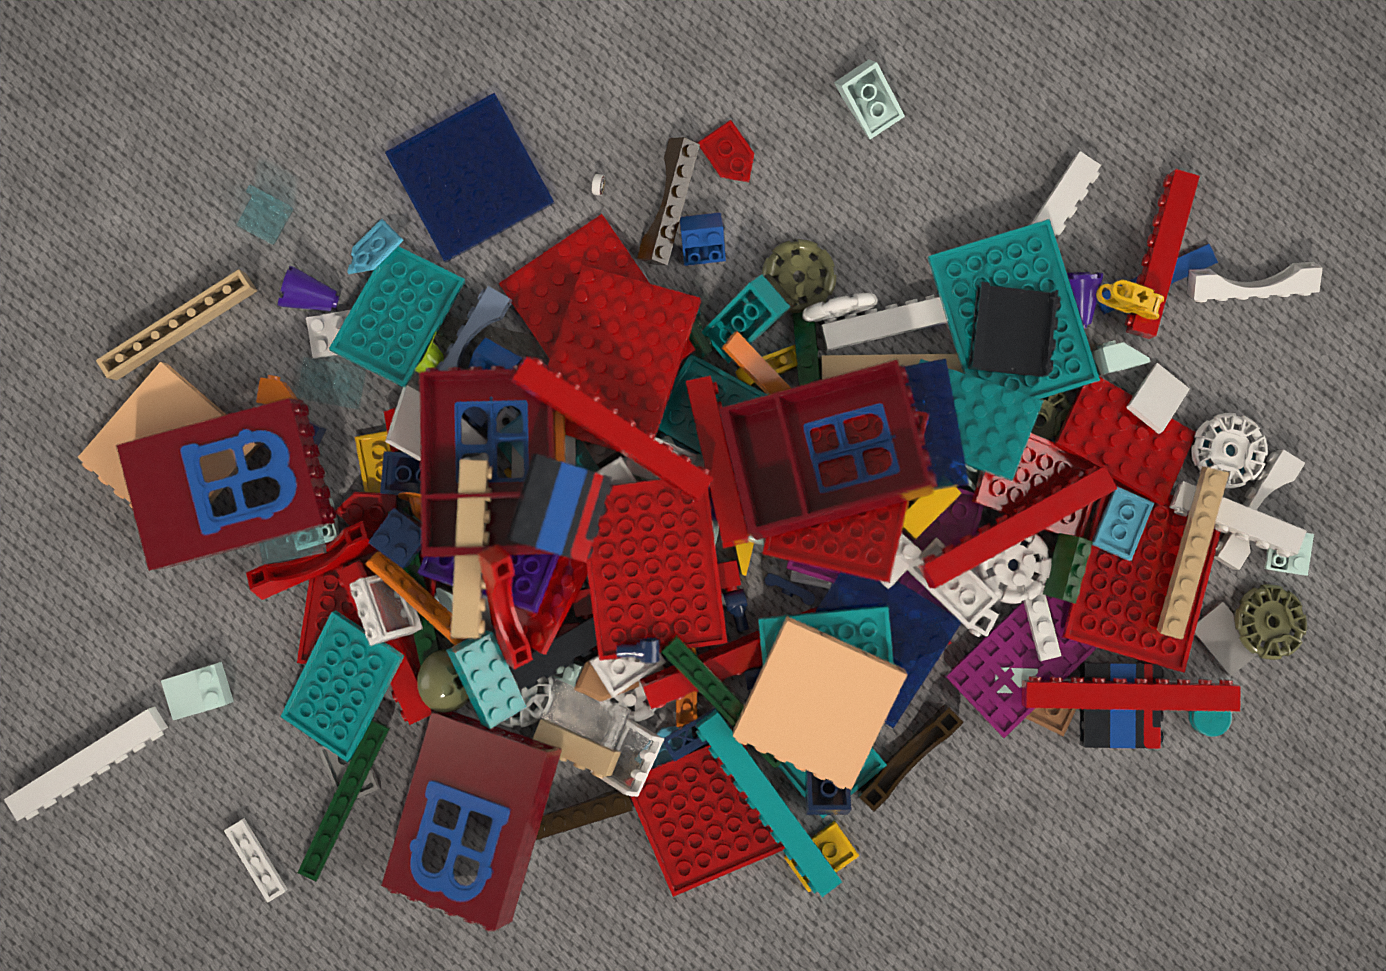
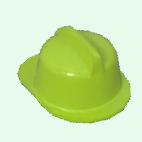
M436 332L425 355L417 365V369H415L417 373L425 371V368H437L441 361L444 362L443 353L433 343Z

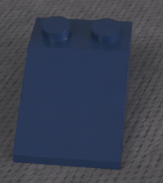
M384 451L380 493L398 495L399 493L410 492L421 494L420 461L407 453Z
M805 771L806 815H848L852 808L851 791L849 788H839L833 784V781L819 779L814 776L813 772Z

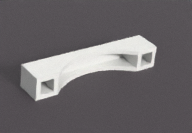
M1315 262L1292 263L1285 270L1272 277L1252 282L1229 280L1216 274L1211 269L1189 270L1187 294L1196 302H1206L1207 299L1226 301L1228 298L1245 300L1251 296L1268 298L1269 295L1288 297L1290 294H1299L1306 296L1312 292H1319L1322 267Z
M1285 450L1273 451L1266 460L1268 462L1267 466L1256 477V484L1247 490L1245 494L1246 500L1243 505L1257 511L1263 500L1275 489L1295 481L1305 462ZM1228 531L1221 540H1218L1214 558L1231 569L1240 570L1250 554L1249 539L1248 541L1240 540L1235 537L1236 534Z

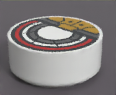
M594 175L592 182V193L594 195L601 196L603 194L605 175Z

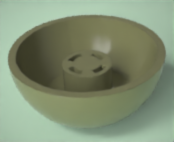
M448 649L438 650L429 655L423 662L418 674V690L423 702L432 710L444 713L456 711L470 701L448 655Z

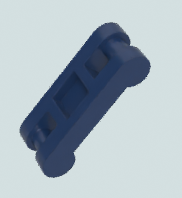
M768 573L764 576V582L768 586L777 585L782 588V593L793 597L795 594L801 597L802 602L806 605H812L815 602V596L811 592L773 573Z

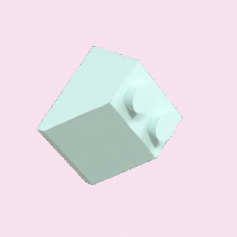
M1115 340L1098 345L1097 350L1091 352L1099 376L1150 362L1149 357L1124 342L1116 344Z

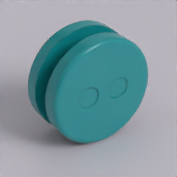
M1188 711V719L1191 726L1197 732L1215 737L1222 735L1229 729L1232 722L1231 711Z

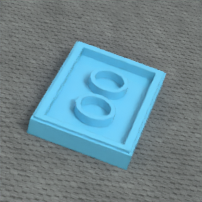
M1116 486L1117 489L1111 492L1092 539V545L1131 561L1154 502Z

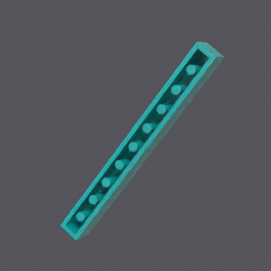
M717 709L696 723L699 729L696 733L702 742L707 740L711 747L708 748L715 759L718 757L723 762L721 767L727 776L732 774L736 781L733 782L740 793L743 791L746 793L748 798L745 800L752 810L757 808L760 812L758 818L765 827L767 825L771 827L773 831L770 834L777 844L782 842L785 846L783 852L788 859L796 861L798 865L795 868L802 877L806 875L810 880L807 884L813 893L818 892L821 897H824L840 885L842 880L744 746L735 740L733 731Z

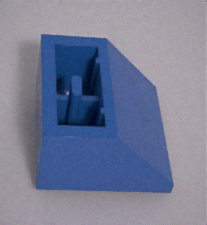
M721 212L680 218L684 266L726 261Z
M485 337L474 350L469 367L479 366L483 367V370H491L492 366H504V369H513V366L520 364L522 358Z

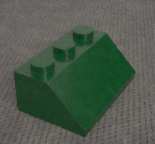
M1059 533L1052 558L1050 575L1046 580L1043 595L1076 604L1093 541Z

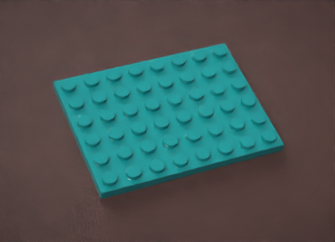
M1050 219L927 257L964 374L1038 399L1100 381ZM980 282H989L990 286L1042 292L1058 290V296L1060 297L1059 309H1056L1058 327L1057 330H1054L1053 339H1056V347L1051 354L1054 366L1049 376L1035 377L968 369L977 285Z

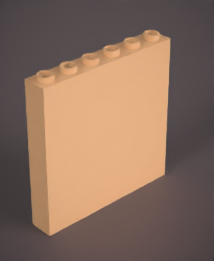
M160 362L78 458L83 462L82 466L91 472L94 471L99 475L98 479L103 484L114 488L113 492L118 497L125 498L130 502L116 445L227 414L169 364ZM253 442L243 446L246 462L262 444ZM232 449L205 455L199 459L203 477L207 483L235 476L238 473ZM224 488L209 492L210 504Z
M787 616L733 729V737L741 744L747 745L749 743L755 746V749L761 753L769 752L775 755L774 757L781 762L789 761L801 771L809 770L819 779H829L839 788L844 789L846 787L852 789L907 676L906 671L897 665Z

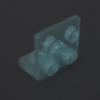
M249 184L246 192L252 197L237 226L275 245L294 209L285 202Z

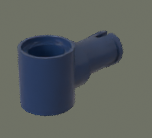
M741 588L723 593L727 611L733 614L737 631L748 630L749 626L745 614L748 604L744 589Z
M643 638L640 639V642H636V644L617 645V658L636 657L642 663L659 662V639Z

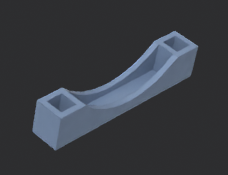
M489 286L487 289H483L478 296L479 302L476 308L472 307L467 315L469 320L466 325H462L458 330V339L455 344L452 343L446 351L448 356L444 362L441 361L437 366L439 371H447L448 367H460L462 357L472 339L485 327L502 320L512 304V300Z

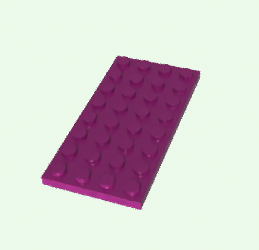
M1046 596L1061 656L1039 661L1025 605L1022 601L988 636H985L945 675L949 682L1002 738H1005L1035 709L1022 706V687L1019 688L1011 679L1015 675L1011 668L1038 669V673L1035 676L1042 677V680H1050V677L1053 676L1063 677V680H1065L1097 649V647L1062 637L1071 602ZM1001 667H1008L1009 669L1004 672ZM1004 685H1006L1012 691V693L996 692H998Z

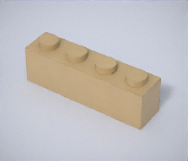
M540 719L533 737L535 740L561 748L559 760L565 762L570 760L574 762V767L585 770V768L592 770V775L602 779L604 776H612L621 753L616 749L548 719Z

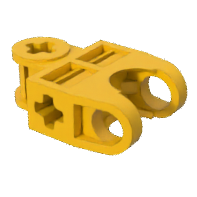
M1126 280L1101 285L1096 291V297L1100 303L1125 313L1133 312L1148 319L1159 318L1158 310L1160 303L1164 301L1163 296L1153 293L1154 290ZM1104 288L1110 290L1111 296L1108 300L1102 296Z

